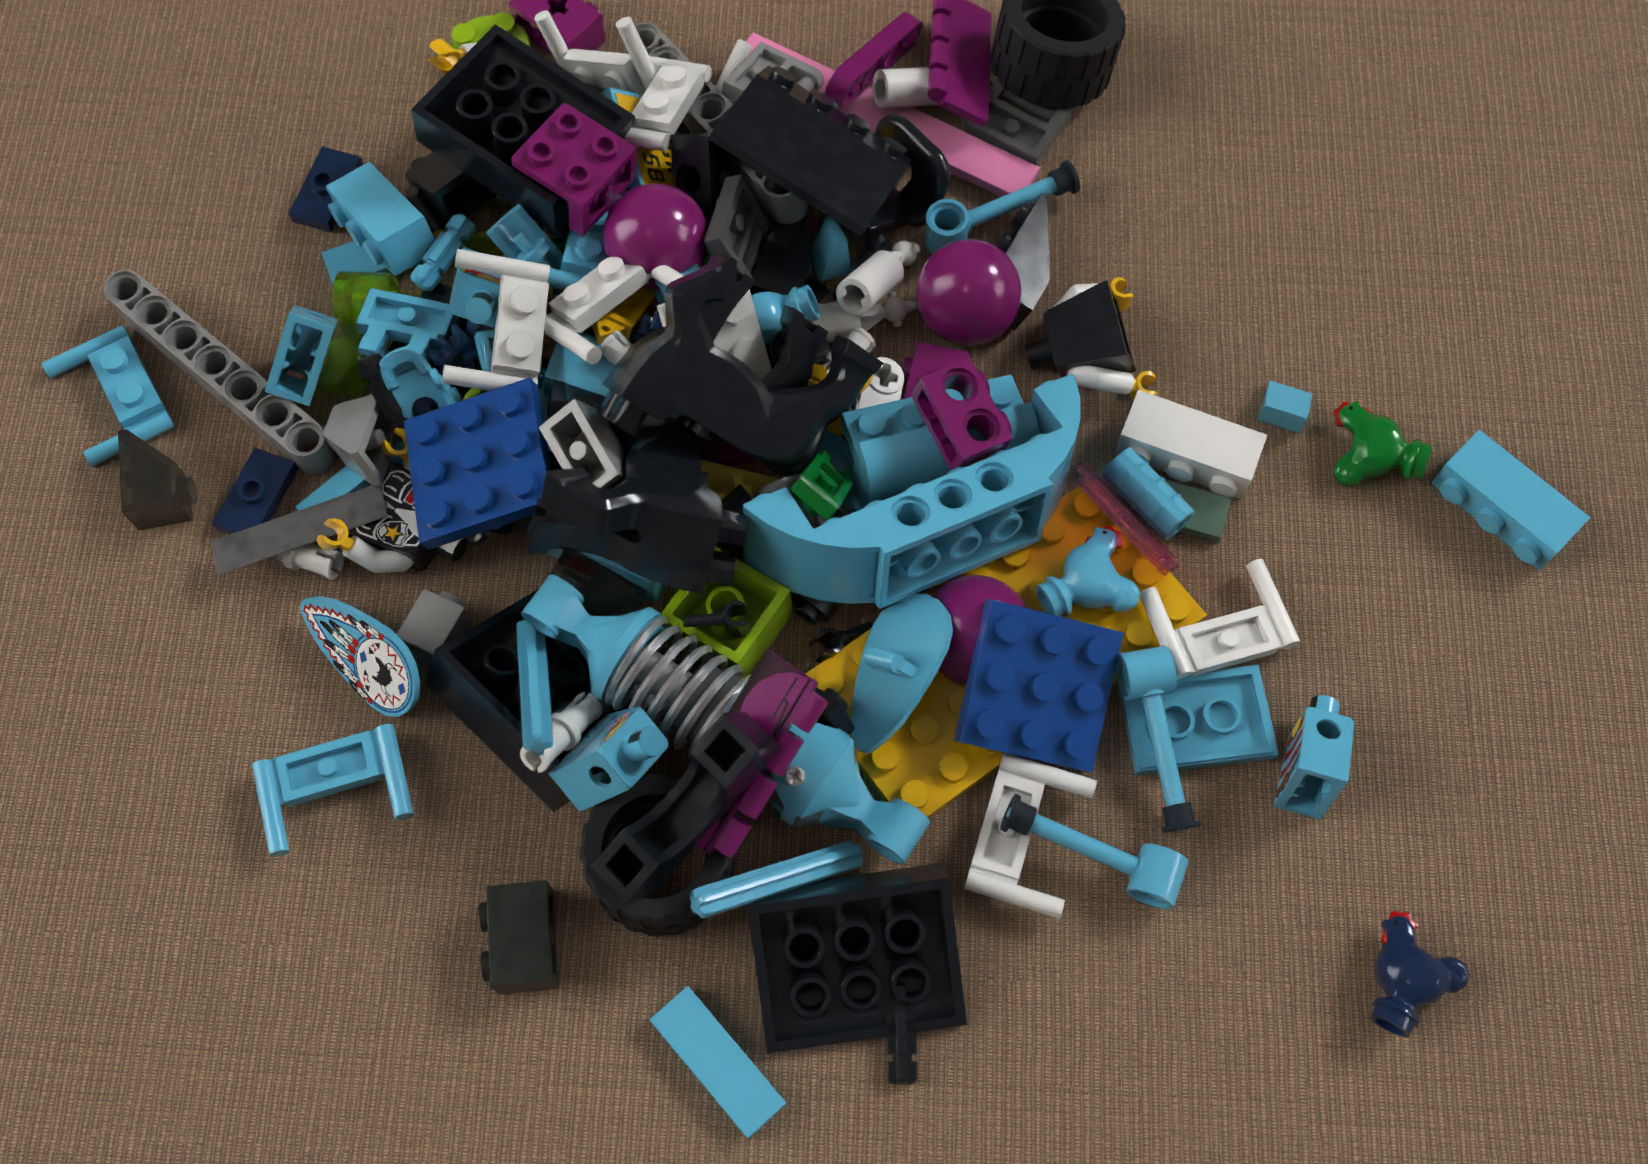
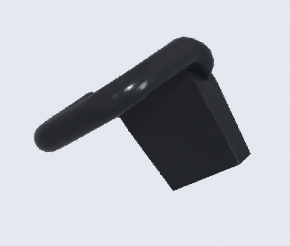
M898 114L887 115L879 121L874 133L883 139L885 137L895 139L907 149L906 154L914 158L910 165L912 176L900 192L897 189L894 191L888 203L863 233L867 238L877 233L881 234L901 228L907 224L915 227L926 225L928 208L934 202L944 199L951 180L949 164L941 150L905 117Z

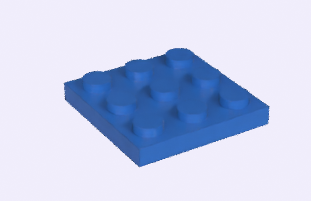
M530 377L404 420L419 543L426 549L430 550L534 515L537 498H541L546 471H552L548 444L539 429L544 420L538 385Z
M986 599L953 741L1093 773L1124 632L993 599Z

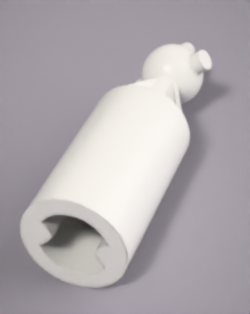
M929 67L877 70L872 84L873 98L879 108L941 105V101L940 103L932 101L927 95ZM989 80V87H990V86L992 85V81H991V80Z
M903 240L894 245L892 252L881 250L874 253L838 284L836 296L840 306L852 315L859 316L867 313L902 281L904 277L903 266H909L916 260L917 253L920 252L919 245L915 242Z
M896 291L887 294L888 298L884 301L883 305L876 304L867 313L859 316L846 312L838 301L819 304L821 317L811 323L820 325L829 332L826 337L830 343L835 341L836 335L847 338L855 327L868 331L883 318L893 322L894 327L902 326L901 320L906 317L907 313L916 309L917 306L916 302L906 301L896 296Z

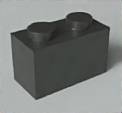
M547 880L486 886L487 902H480L479 904L480 927L482 932H488L489 951L481 953L483 981L490 982V988L498 995L558 989L554 891Z

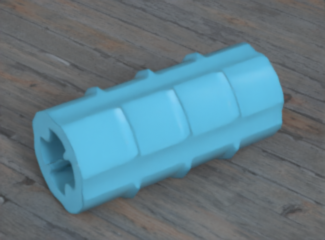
M1129 447L1122 451L1104 469L1102 477L1116 490V494H1120L1132 506V510H1136L1148 523V526H1151L1164 540L1172 538L1194 516L1195 510L1181 497V494L1172 489L1165 482V478H1161L1149 466V462H1145L1132 448Z

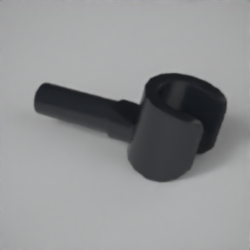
M738 600L726 604L723 612L683 615L682 619L683 627L724 626L726 632L733 637H743L751 630L749 621H731L735 616H745L748 614L747 606Z
M868 621L840 632L834 628L827 627L813 637L808 645L821 643L826 647L827 651L816 659L818 663H822L827 658L839 653L849 641L857 639L870 630L873 624Z

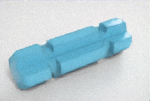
M462 214L452 216L445 226L446 233L441 232L422 258L424 264H418L411 273V281L421 290L431 291L436 287L441 279L440 272L445 273L456 258L457 249L464 247L462 241H468L474 233L475 225Z

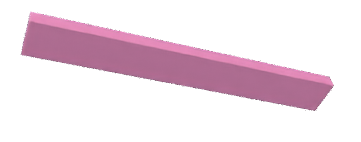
M754 32L746 41L752 46L751 51L760 42H763L820 70L824 77V84L819 89V92L825 94L826 86L834 74V70ZM871 87L865 89L846 107L839 105L837 108L845 115L854 114L864 119L870 125V131L873 133L879 121L885 116L898 114L905 117L941 150L947 159L952 175L998 197L1031 185L1039 177L1040 167L913 107L879 108L874 101Z

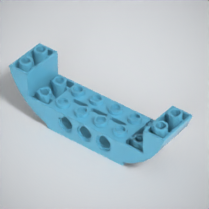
M1070 374L1057 380H1049L1033 389L1031 402L1036 413L1040 434L1032 437L1028 442L1006 451H996L988 458L967 467L954 468L945 476L925 484H915L905 492L883 501H873L863 509L844 517L831 518L814 529L787 487L770 494L764 493L756 496L750 502L743 504V515L746 516L747 526L743 541L744 563L790 589L793 593L816 600L845 604L876 603L878 608L881 609L905 599L910 594L919 593L1041 541L1044 525L1053 515L1063 496L1081 420L1080 394L1075 376Z

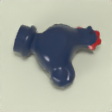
M1392 911L1389 914L1388 920L1381 921V926L1384 929L1381 937L1383 946L1375 962V976L1386 993V997H1378L1374 1000L1373 1006L1375 1008L1370 1019L1382 1029L1397 1036L1407 1038L1410 1036L1413 1027L1419 1025V1016L1415 1013V1008L1435 1002L1445 992L1456 993L1462 990L1467 985L1470 974L1466 963L1458 958H1435L1416 945L1414 931L1418 928V923L1412 920L1409 912L1399 913Z

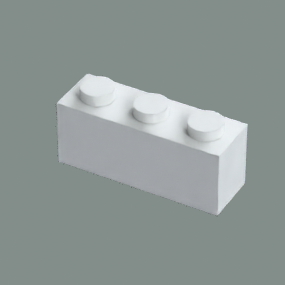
M1138 390L1114 454L1119 455L1130 447L1145 462H1149L1151 468L1165 472L1176 481H1191L1208 487L1215 494L1236 497L1242 500L1252 481L1267 435Z

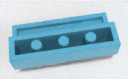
M1012 375L989 379L990 396L997 409L1002 410L1007 415L1012 428L1011 435L1013 439L1005 451L1026 443L1032 437L1040 434L1032 402L1023 403ZM945 389L951 398L963 400L962 395L958 391ZM912 397L842 413L840 424L854 459L852 468L854 477L851 482L854 483L852 486L861 509L873 501H883L905 492L915 484H925L950 472ZM967 429L973 439L985 441L984 436L979 431Z

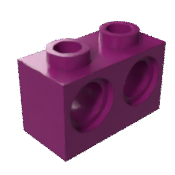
M970 357L920 377L911 397L950 471L961 466L967 467L988 458L996 451L1006 449L1013 439L1010 421L1002 410L997 409L990 396V386L986 376L981 370H976ZM945 389L958 391L962 395L963 400L951 398ZM967 429L979 431L984 436L985 441L973 439Z

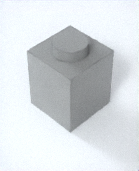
M423 589L397 635L407 645L413 656L431 664L434 650L471 629L473 622L465 609L466 604L457 596L446 591H441L437 595Z

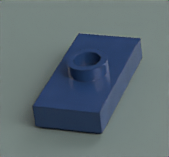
M322 146L288 213L292 222L332 232L336 220L332 216L328 204L332 203L333 200L325 186L364 165L361 157Z
M254 448L212 523L217 530L230 535L270 521L299 469L296 463Z

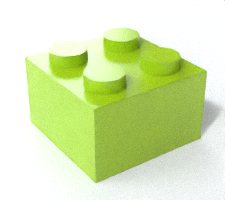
M717 547L715 548L716 551L724 552ZM735 558V571L731 585L705 583L702 594L679 589L661 615L667 618L668 628L676 625L682 628L683 638L694 635L697 638L698 648L710 645L713 658L724 654L728 661L727 668L739 664L743 670L742 678H744L753 671L766 650H768L793 615L790 589ZM738 600L747 606L748 614L745 616H735L731 621H749L751 630L743 637H733L726 632L724 626L683 627L682 619L683 615L723 612L726 604ZM674 634L666 640L671 645L674 640ZM689 644L681 651L687 654ZM704 654L698 659V661H700L701 663L703 661Z

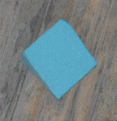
M826 216L810 248L812 267L820 281L847 275L850 270L847 239L839 223L829 216Z
M1270 380L1257 420L1300 433L1309 415L1312 393Z

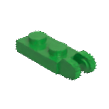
M824 450L821 454L818 453L807 465L790 490L796 494L795 499L802 509L813 516L819 514L827 521L840 507L854 484L851 482L854 474L847 468L843 472L836 469L830 463L833 456Z

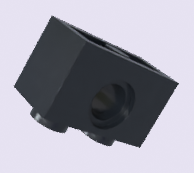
M711 132L671 135L673 187L681 189L697 202L709 226L725 178L740 175V159L710 141L708 138Z

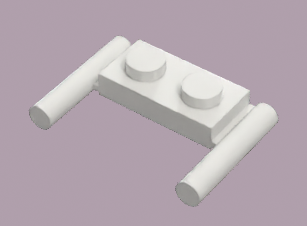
M541 11L534 17L558 66L584 83L603 89L612 87L644 95L657 74L631 17L621 18L616 23L617 30L629 54L582 49L569 50L549 11Z
M649 56L657 74L631 113L635 115V122L624 140L637 147L667 151L671 135H674L703 88L704 82L708 83L710 81L711 66Z
M457 249L455 267L501 275L491 372L444 365L442 383L491 391L530 377L538 385L550 265Z
M620 257L606 258L599 263L598 267L578 282L568 286L562 294L548 303L552 312L550 314L546 313L544 333L587 363L596 364L602 357L601 349L577 333H582L648 283L651 277L667 286L670 282L685 275L666 265L654 268L650 275L646 274L644 268L640 265L624 264Z
M1256 559L1246 565L1263 606L1180 627L1176 630L1172 626L1157 588L1150 587L1140 592L1139 597L1160 646H1167L1173 656L1177 680L1189 675L1194 677L1272 655L1279 649H1289L1301 642L1263 559Z
M1003 753L964 889L1060 919L1065 899L1017 885L1032 833L1028 832L1027 835H1023L1012 829H1008L1007 832L1001 831V822L1015 794L1021 796L1022 802L1037 808L1038 812L1045 785L1092 799L1097 780L1012 754Z

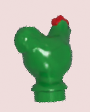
M1358 401L1352 404L1342 402L1340 407L1333 411V416L1336 419L1335 425L1346 428L1354 436L1351 450L1342 456L1334 466L1333 475L1339 484L1352 487L1360 484L1363 479L1381 478L1395 469L1401 470L1403 477L1407 480L1410 477L1419 480L1423 479L1433 445L1422 443L1421 439H1415L1411 443L1405 442L1402 439L1396 422L1388 417L1371 414L1369 409L1360 407Z

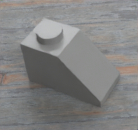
M372 394L334 405L322 434L328 441V446L337 453L346 467L374 487L382 485L392 457L383 452L381 443L383 440H386L395 449L398 441L390 428V425L393 424L391 418L385 419Z
M573 399L540 425L539 429L562 469L583 467L588 472V477L592 484L601 489H607L623 476L624 448L608 420L597 412L598 409Z

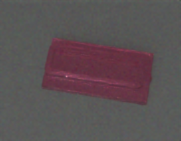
M1087 461L1080 462L1074 468L1081 475L1076 480L1080 488L1164 576L1177 569L1181 560Z

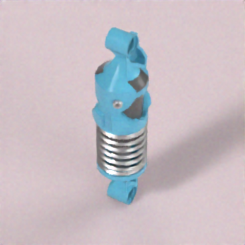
M550 574L521 612L522 617L540 633L579 649L589 666L591 695L608 706L612 705L614 710L622 709L632 699L628 709L640 707L645 711L649 706L646 714L656 725L669 706H671L660 724L659 730L666 738L673 731L677 734L673 740L674 749H681L688 743V747H690L688 755L689 759H691L690 751L723 713L729 712L751 675L742 678L743 670L739 664L727 668L728 661L724 654L713 658L710 645L698 648L697 638L694 635L683 638L682 628L679 625L668 628L667 618L651 607L622 616L589 615L582 605L585 600L583 595L564 579ZM674 634L671 648L664 655L660 654L664 642ZM689 644L685 659L680 665L674 663L678 653ZM704 654L700 668L691 674L689 671L692 665ZM816 723L810 733L804 732L795 725H792L790 730L804 740L800 750L783 776L775 774L768 768L763 772L778 783L769 800L780 814V819L796 829L819 823L824 826L857 830L867 840V843L883 857L897 864H905L930 824L927 816L916 807L901 799L894 798L891 802H882L872 798L860 777L855 739L839 728L835 729L820 723Z

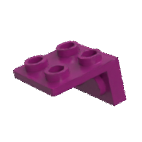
M563 103L519 148L511 159L513 167L567 200L569 228L584 237L635 181L637 147L569 104Z

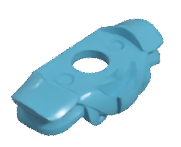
M413 346L395 349L385 355L379 362L382 379L387 389L393 393L400 405L404 418L410 419L414 417L412 412L413 404L421 397L432 398L436 401L439 408L463 400L455 386L451 387L450 384L442 383V376L438 373L437 369L431 368L426 359Z

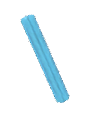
M526 620L517 622L516 625L522 741L525 750H534V755L540 756L544 754V749L551 748L554 743L546 635L540 633Z
M849 840L695 888L690 893L692 902L690 907L694 914H698L700 918H706L858 869L863 864L862 847L859 844L855 845L853 841Z

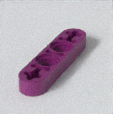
M906 11L901 13L836 69L826 86L825 95L841 107H846L873 83L877 70L889 69L913 47L922 31L923 22Z

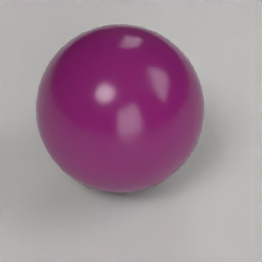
M660 183L644 184L624 193L611 207L603 229L604 249L607 258L620 257L626 265H640L644 268L646 274L651 275V271L661 265L669 266L679 273H683L695 264L699 268L703 266L708 254L704 240L709 227L700 206L681 189ZM652 277L648 283L640 288L647 291H661L655 283L657 280Z
M976 239L954 241L935 251L921 269L916 286L917 305L925 324L941 339L961 346L984 344L1000 336L1014 321L1022 297L1020 276L1012 260L997 246Z
M967 575L947 582L931 596L943 603L951 615L953 627L950 647L939 671L944 674L945 678L955 683L966 685L974 648L980 631L985 600L993 599L1027 608L1022 598L1013 588L993 577Z

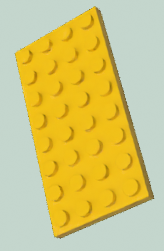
M1088 479L1062 497L1053 515L1044 525L1041 541L937 584L922 593L932 596L942 585L955 578L967 575H984L998 579L1013 588L1022 598L1027 608L1044 612L1037 598L1035 587L1045 582V578L1048 576H1055L1057 579H1061L1063 577L1065 558L1070 551L1084 544L1086 538L1093 535L1095 527L1104 528L1110 525L1113 529L1122 533L1121 541L1123 542V547L1120 550H1115L1110 556L1117 573L1134 582L1140 592L1150 587H1156L1174 630L1202 622L1207 616L1091 479ZM1140 597L1138 604L1127 612H1116L1111 607L1088 609L1072 604V612L1065 617L1124 632L1119 653L1160 646ZM870 630L843 647L835 656L827 658L806 673L807 676L818 682L817 688L822 691L830 688L846 701L848 708L845 711L850 720L856 678ZM939 670L910 716L888 741L871 753H863L856 748L859 768L885 802H891L894 798L901 799L916 807L928 819L997 771L1004 753L953 741L966 685L958 684L945 678L944 674ZM1116 673L1114 674L1112 687L1117 684Z

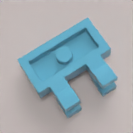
M370 288L356 321L359 334H364L358 346L359 353L366 354L365 358L378 353L383 358L387 355L389 340L415 347L419 354L430 364L431 358L427 354L428 349L439 350L441 344L437 336L442 334L449 338L452 335L451 325L457 323L459 316L453 315L448 311L449 304Z

